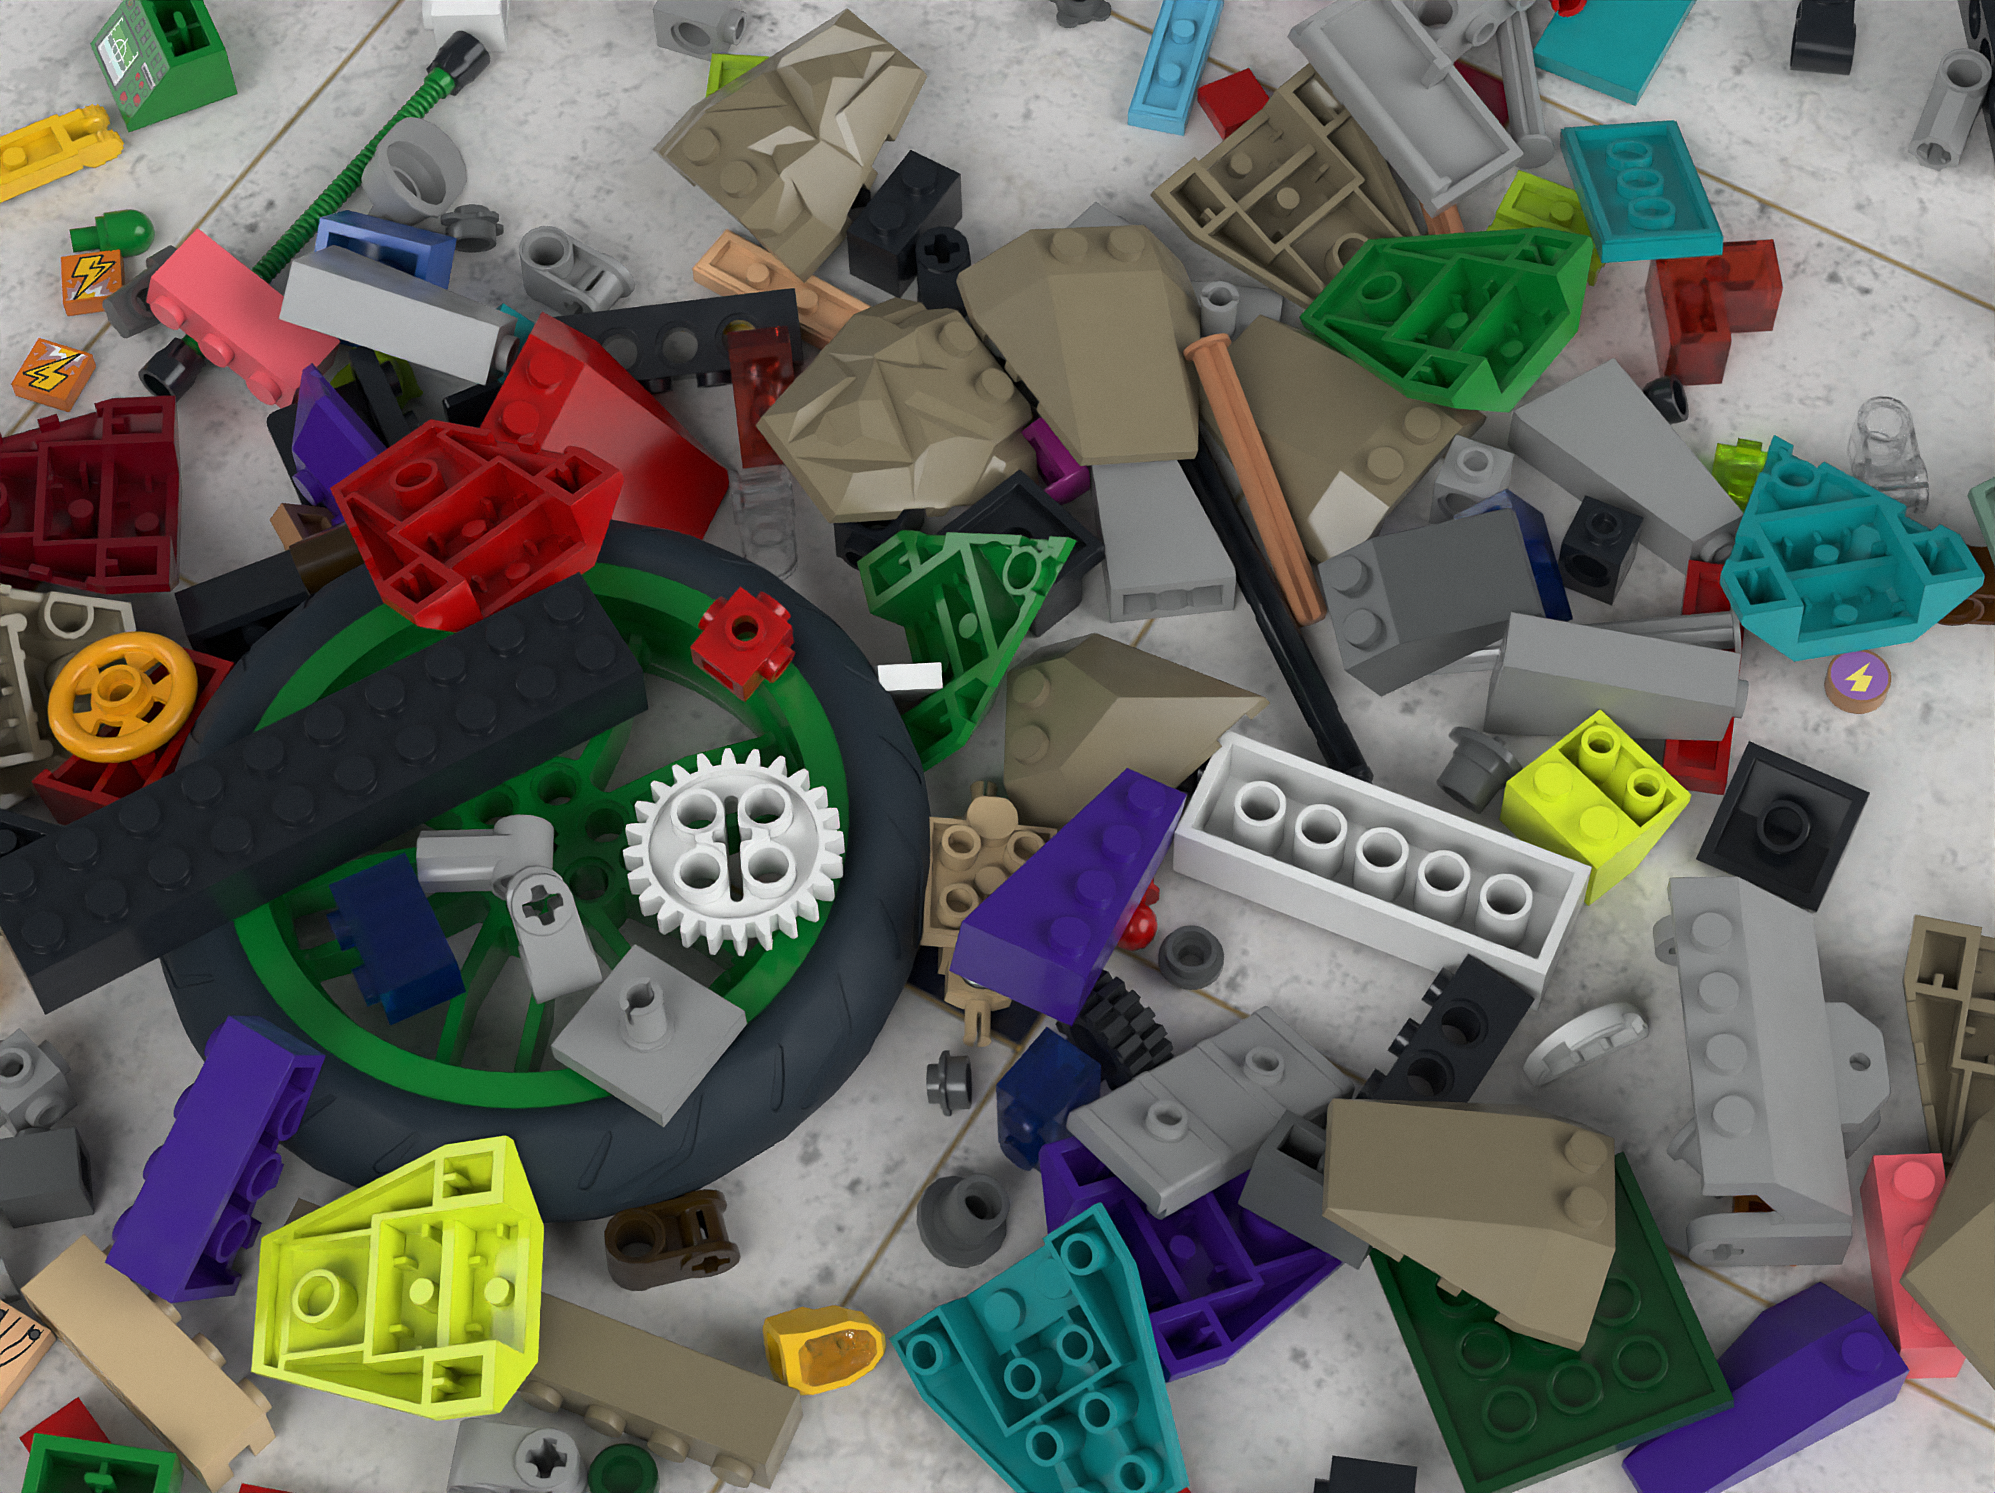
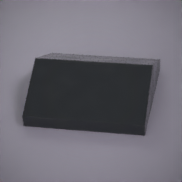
M1749 741L1696 860L1730 875L1738 876L1762 889L1817 912L1844 858L1870 792Z

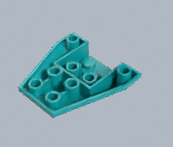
M1102 1202L1094 1204L1042 1238L1045 1242L1044 1246L967 1296L939 1305L889 1338L922 1399L1016 1493H1178L1190 1486L1137 1264Z

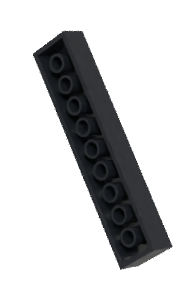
M580 572L1 857L0 932L46 1015L648 710L642 667Z

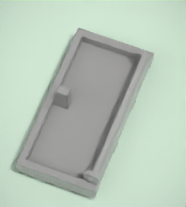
M1337 0L1292 27L1287 36L1326 82L1340 104L1345 106L1377 146L1383 158L1392 165L1424 205L1423 208L1432 219L1514 167L1523 157V151L1454 67L1449 57L1442 52L1401 0Z
M1264 1006L1253 1012L1251 1016L1209 1039L1201 1040L1194 1044L1192 1048L1152 1070L1144 1071L1133 1077L1130 1082L1097 1100L1071 1111L1066 1128L1147 1204V1210L1155 1218L1163 1219L1252 1168L1259 1149L1286 1109L1322 1128L1327 1125V1108L1332 1099H1352L1355 1086L1349 1078L1268 1006Z

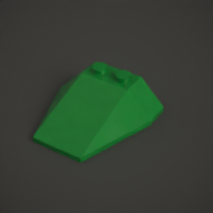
M1544 227L1368 239L1299 318L1306 329L1407 398L1456 409L1509 413L1578 332L1594 245L1590 236Z

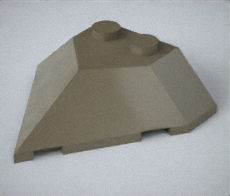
M1091 633L1040 647L1007 672L1003 784L1010 802L1017 810L1018 825L1056 828L1057 832H1059L1126 768L1175 789L1222 747L1217 740L1245 714L1252 720L1270 702L1261 695L1098 633Z

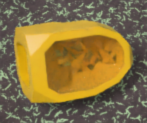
M837 1305L818 1309L802 1306L765 1318L762 1328L766 1359L774 1381L799 1390L800 1395H815L850 1385L873 1370L884 1355L887 1347L885 1334L862 1311L851 1310Z

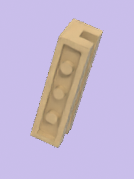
M83 1234L20 1289L35 1316L53 1332L170 1452L177 1454L179 1461L211 1493H216L234 1476L228 1464L245 1448L256 1456L276 1438L266 1417V1413L272 1409L270 1402L247 1378L244 1377L235 1384L221 1370L227 1362L219 1350L200 1332L190 1339L176 1325L182 1317L171 1303L151 1291L146 1295L131 1281L132 1279L106 1264L105 1260L112 1248L111 1244L101 1251Z

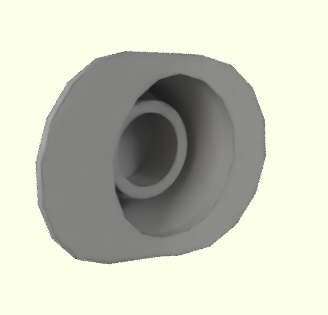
M406 117L397 122L378 143L376 152L364 168L361 181L366 195L373 204L368 213L369 216L377 218L385 216L389 221L414 226L429 217L438 218L445 214L462 193L467 177L466 166L460 151L447 134L435 124L424 119Z

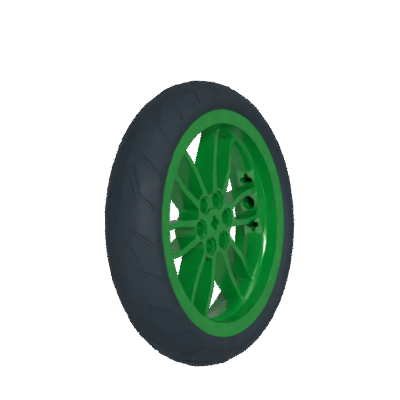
M611 519L595 566L582 574L591 591L642 667L643 677L645 673L652 674L697 692L732 714L757 736V738L697 754L703 753L712 766L721 765L725 748H731L736 764H745L751 751L758 749L761 767L768 768L779 756L785 757L788 778L805 768L809 772V790L821 786L826 788L827 808H837L840 828L837 831L843 832L845 852L839 855L842 857L843 877L831 879L834 885L835 898L833 901L815 899L818 903L819 920L816 923L806 920L799 915L795 918L798 932L797 938L793 940L780 929L772 932V950L767 951L758 942L750 951L746 949L744 956H738L733 940H723L716 955L709 953L706 936L700 935L691 945V947L726 970L714 980L708 989L744 1010L747 1025L665 1127L571 1068L540 1072L553 1027L555 999L536 1004L534 996L531 994L514 1072H493L460 1067L479 1008L510 956L521 958L518 950L520 944L506 900L495 896L492 891L435 892L389 920L311 949H301L294 920L301 916L378 896L421 892L418 884L417 847L371 854L342 864L159 957L179 1018L192 1045L204 1062L206 1060L204 1050L210 1035L221 1023L226 1021L228 1015L260 1016L326 1055L297 1132L289 1139L280 1141L279 1144L315 1170L360 1188L443 1145L506 1135L514 1141L543 1223L597 1220L613 1216L628 1208H637L675 1199L718 1180L773 1147L776 1143L784 1140L802 1122L828 1101L848 1080L869 1054L898 1000L913 967L922 936L924 899L930 868V806L923 767L912 739L890 692L886 691L880 684L872 665L864 653L830 616L773 573L739 555L694 536L673 530ZM364 563L323 586L318 592L309 596L251 646V650L241 657L195 721L183 745L175 771L456 632L419 627L383 603ZM740 586L755 598L760 592L770 595L790 613L791 617L787 622L792 625L794 643L790 648L795 651L791 663L781 676L773 683L764 679L746 702L742 701L695 665L690 649L691 645L703 632L698 628V624L708 608L720 596L729 600ZM746 638L741 641L751 640V638ZM634 717L591 738L578 760L556 756L526 771L524 774L518 775L423 823L434 830L494 829V825H487L485 823L495 817L519 814L537 816L550 822L554 827L552 869L561 876L570 889L581 923L587 930L593 949L611 970L617 966L631 949L629 943L619 932V929L627 919H632L659 931L658 913L644 917L639 902L640 895L632 894L630 891L627 874L632 871L626 870L623 850L631 847L627 841L626 825L639 823L637 821L635 804L637 801L656 804L653 800L651 783L655 780L672 787L675 784L672 766L675 764L684 768L690 775L698 771L697 754H693L674 761L611 792H604L629 740ZM559 797L570 798L567 803L561 805L548 804ZM738 812L726 814L729 856L740 852L741 839ZM765 814L753 821L766 824L774 822L780 817L773 814ZM696 820L686 825V827L700 829L707 827L712 822L709 820ZM612 833L619 835L610 842L595 841L604 834ZM592 890L605 892L600 897L591 900L579 898L585 892ZM550 894L545 899L523 904L522 907L531 906L533 910L541 911L539 915L548 912L547 900L557 895ZM477 923H483L455 981L438 1051L434 1060L400 1049L363 1029L335 1003L321 985V982L402 960ZM681 925L666 935L682 941Z

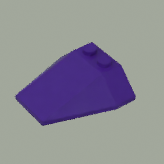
M1075 1136L1045 1144L1039 1151L1047 1233L1050 1234L1094 1204L1102 1202L1137 1264L1166 1383L1227 1363L1345 1264L1343 1261L1238 1204L1251 1168L1169 1216L1157 1219L1147 1210V1204Z

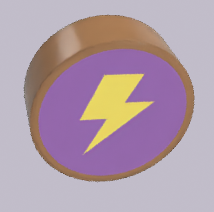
M1869 650L1838 654L1830 662L1824 681L1826 695L1836 707L1845 712L1853 714L1872 712L1879 708L1887 697L1891 685V671L1887 663L1879 655Z

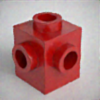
M741 586L729 600L720 596L708 608L698 624V628L703 632L690 647L693 663L742 701L746 702L764 679L770 683L775 682L786 670L795 655V651L790 648L794 643L793 628L787 622L791 617L790 613L770 595L760 592L755 598ZM746 638H751V640L741 641Z

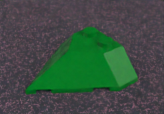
M901 530L857 562L870 614L904 627L913 664L941 663L943 688L923 697L921 703L901 716L921 760L924 772L965 746L993 708L1008 666L1072 551L1076 540L1069 537L1049 536V540L1029 539L1022 535L947 532L946 535H928L920 531Z

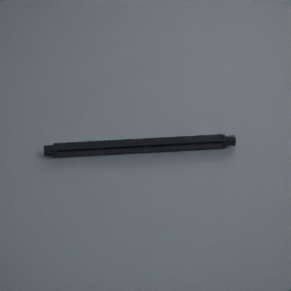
M1198 425V452L1195 459L1177 461L1234 565L1236 581L1255 614V620L1308 727L1311 728L1317 740V745L1328 767L1373 785L1374 775L1367 765L1347 723L1344 722L1338 710V705Z

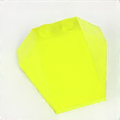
M505 1135L443 1145L261 1237L251 1372L259 1376L436 1421L500 1413L537 1364L539 1353L544 1225L513 1139Z

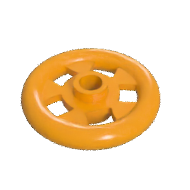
M131 631L104 637L78 652L57 676L48 699V719L51 730L64 748L84 760L99 763H118L147 755L160 748L175 736L191 714L198 693L196 668L189 654L175 641L163 635L152 632ZM119 659H126L127 665H114L100 672V668ZM160 662L167 668L170 674L158 683L153 684L149 676L144 672ZM92 694V710L74 713L76 696ZM159 701L165 704L163 710L150 723L141 720L151 710L154 702ZM103 723L112 727H121L117 737H99L96 734Z

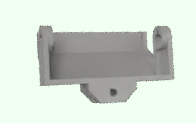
M1738 876L1669 878L1667 892L1671 915L1655 923L1653 926V939L1657 959L1678 968L1701 1170L1702 1195H1758L1775 1210L1771 1212L1715 1213L1693 1220L1686 1227L1689 1258L1697 1264L1710 1267L1842 1265L1853 1237L1851 1226L1853 1210L1846 1159H1849L1878 1128L1881 1120L1880 1109L1888 1101L1891 1094L1883 1031L1845 1002H1824L1813 914L1809 913V909H1801Z

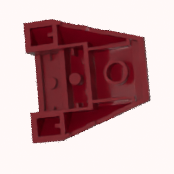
M176 396L111 398L94 403L96 412L60 422L57 414L37 419L39 428L3 438L0 433L1 573L105 595L171 592L179 584L182 479Z

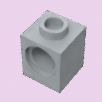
M657 0L653 7L658 47L711 62L712 53L727 54L731 44L738 45L740 43L747 23L746 12L741 11L740 0Z
M1455 435L1434 483L1429 523L1437 524L1501 510L1508 495L1514 454Z

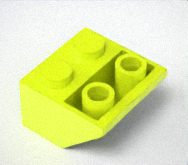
M1598 710L1506 782L1499 820L1519 840L1591 866L1592 869L1584 902L1590 906L1638 867L1690 802L1691 794L1602 710Z

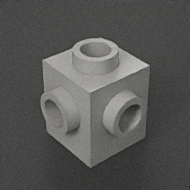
M20 1028L5 1040H0V1128L4 1125L14 1136L19 1131L27 1128L44 1127L49 1129L78 1105L64 1078L71 1071V1068L62 1055L47 1040H44L37 1046Z

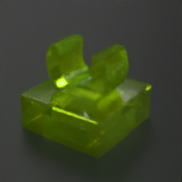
M1738 438L1736 446L1717 443L1711 475L1744 513L1759 472H1762L1768 452L1761 451L1763 442Z

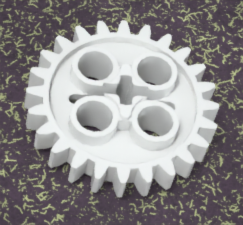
M725 748L721 765L712 766L708 758L701 753L697 754L698 771L691 775L677 764L672 766L675 782L672 787L654 780L651 783V790L656 804L646 801L636 802L635 810L639 823L626 825L627 841L631 847L623 850L626 870L632 871L627 874L630 891L632 894L640 895L639 902L644 917L658 913L657 921L660 933L665 935L681 925L682 944L686 948L690 947L700 935L707 937L709 953L711 955H716L723 940H733L738 956H744L748 938L757 937L767 951L772 950L773 931L780 929L793 940L798 937L795 919L798 915L815 923L819 920L818 903L815 899L833 901L835 898L834 885L831 879L843 877L842 857L839 855L845 852L843 832L837 831L840 828L837 808H827V790L824 786L809 790V772L805 768L788 778L786 760L783 756H779L768 768L761 767L758 749L751 751L745 764H736L731 748ZM730 801L738 803V825L741 839L740 859L744 893L743 899L739 902L731 900V878L728 864L729 843L725 809L726 804ZM765 814H773L780 817L774 822L766 824L753 821ZM700 819L712 822L707 827L700 829L686 827L692 821ZM768 873H779L784 876L779 881L773 883H761L756 880ZM702 878L716 881L710 887L703 889L689 886L695 880Z

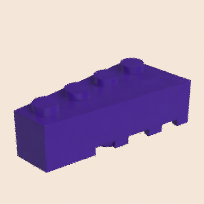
M1126 768L961 922L949 971L1067 1025L1073 1026L1173 842L1174 833L1178 826L1187 794Z
M228 1015L226 1021L221 1023L212 1032L204 1050L206 1060L195 1082L188 1086L179 1097L173 1112L176 1120L164 1144L159 1146L146 1162L143 1170L145 1182L133 1206L124 1211L112 1232L114 1244L105 1263L169 1303L235 1295L242 1274L232 1269L237 1252L240 1247L247 1250L254 1246L262 1222L252 1217L256 1202L268 1190L276 1187L284 1167L281 1155L276 1152L280 1141L289 1139L297 1132L326 1056L260 1016Z

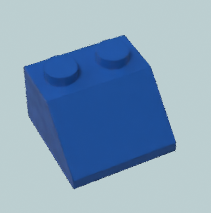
M345 210L320 217L314 252L336 245L448 290L457 238ZM339 339L341 341L340 344L360 347V345Z

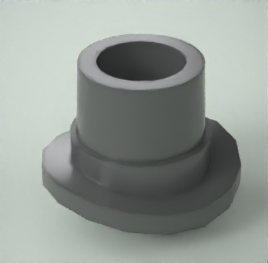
M1454 727L1449 733V738L1457 743L1458 746L1453 751L1454 756L1436 783L1455 801L1467 809L1481 814L1500 789H1504L1506 782L1520 772L1523 767L1513 754L1504 747L1505 741L1498 736L1492 739L1470 728Z
M977 1173L965 1178L949 1176L937 1179L923 1191L917 1204L916 1223L922 1242L933 1257L947 1266L966 1269L983 1264L1000 1249L1005 1239L1006 1218L1010 1209L1009 1197L1002 1184L986 1174Z

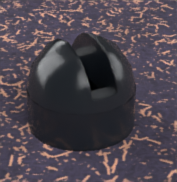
M1676 374L1656 378L1647 383L1642 389V392L1670 425L1688 419L1689 409L1686 393Z

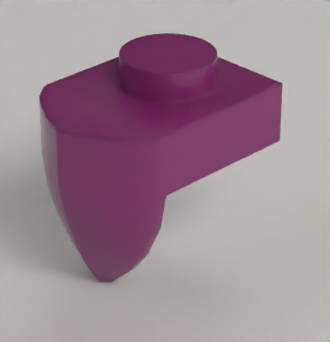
M1042 417L1031 423L1021 432L1036 451L1038 473L1047 485L1044 491L1062 506L1070 503L1090 490V474L1087 466H1079Z

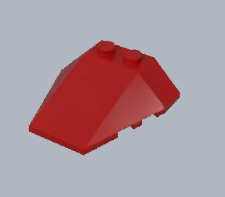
M541 312L480 426L481 429L491 430L496 441L517 444V441L523 436L538 439L541 449L564 453L563 450L568 445L589 450L620 469L625 479L611 518L612 520L673 530L703 540L734 477L596 340L544 312Z
M430 419L332 486L330 490L383 603L419 627L458 632L578 572L582 575L595 566L625 479L620 469L582 447L568 445L563 450L564 453L541 449L538 439L521 436L517 444L496 441L491 430Z

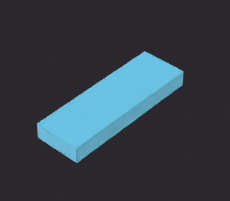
M1163 0L1128 110V125L1184 136L1223 10L1224 0Z

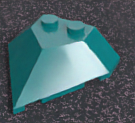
M1776 435L1772 438L1762 472H1759L1738 527L1735 544L1729 559H1726L1720 576V585L1741 625L1794 662L1914 642L1983 586L1985 578L1984 573L1960 534L1941 524L1933 530L1905 516L1907 506L1826 462H1823L1816 468L1813 464L1792 455L1794 445Z

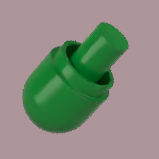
M134 209L103 212V216L95 217L96 226L69 229L73 253L100 249V251L120 249L123 258L138 256L146 252L151 247L155 236L154 226L149 217Z

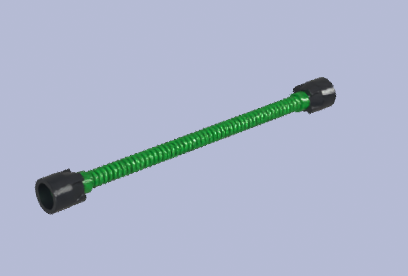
M456 31L438 50L435 59L426 68L428 75L424 78V84L420 86L419 90L393 115L392 119L383 126V129L369 141V144L360 151V154L355 156V159L346 166V169L342 170L341 174L332 181V184L328 185L327 189L318 196V199L314 200L313 204L304 211V214L300 215L299 219L276 241L271 250H268L266 255L262 256L261 260L252 267L251 271L270 284L272 279L277 277V274L286 267V264L290 263L291 259L317 233L320 217L336 213L338 208L342 207L343 203L347 201V198H350L352 193L361 186V178L365 166L376 152L378 143L391 128L406 117L424 118L425 114L429 113L430 109L438 103L439 99H445L449 94L456 96L464 86L473 82L490 64L489 53L483 44L465 31ZM186 334L182 339L175 337L165 348L152 356L139 370L138 376L142 384L154 396H176V402H178L193 386L197 375L206 366L204 361L206 357L200 351L198 343Z

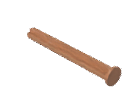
M1225 333L1204 337L1186 347L1183 355L1185 360L1194 361L1285 601L1298 627L1316 624L1325 619L1327 607L1227 351L1231 344V339Z

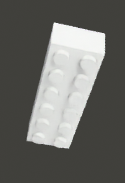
M1229 730L1221 736L1219 742L1222 747L1212 755L1174 833L1173 871L1437 973L1444 967L1454 974L1469 954L1533 997L1535 1000L1530 1008L1538 1011L1583 906L1592 869L1591 866Z

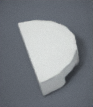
M1627 1002L1608 1004L1591 1010L1564 1024L1545 1038L1528 1056L1523 1070L1534 1087L1539 1085L1540 1087L1648 1037V1024L1638 1008Z

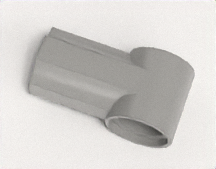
M1960 48L1952 50L1945 54L1940 61L1932 90L1908 150L1909 153L1918 159L1921 166L1940 171L1947 167H1957L1975 119L1981 111L1992 75L1989 60L1983 54L1973 49Z
M519 814L499 819L494 824V829L421 831L420 837L417 838L416 849L418 884L421 893L492 891L495 896L506 900L505 893L508 882L517 871L532 865H542L552 869L554 827L543 818ZM536 885L530 889L532 900L528 903L545 899L550 894L547 893L542 885Z

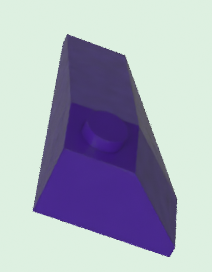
M1820 1281L1762 1311L1718 1358V1365L1734 1398L1733 1408L1638 1444L1623 1460L1621 1466L1638 1493H1721L1894 1402L1910 1370L1870 1311Z

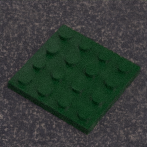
M1624 1151L1615 1154V1252L1585 1344L1579 1351L1513 1332L1495 1321L1499 1311L1464 1290H1461L1456 1297L1437 1286L1441 1276L1405 1254L1399 1262L1375 1247L1368 1254L1465 1493H1513L1734 1407V1398Z

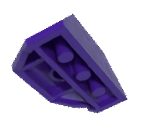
M311 363L302 370L292 443V453L297 473L292 478L299 491L313 506L322 502L335 516L331 520L332 526H335L345 520L330 488L387 448L322 376V373L314 364Z

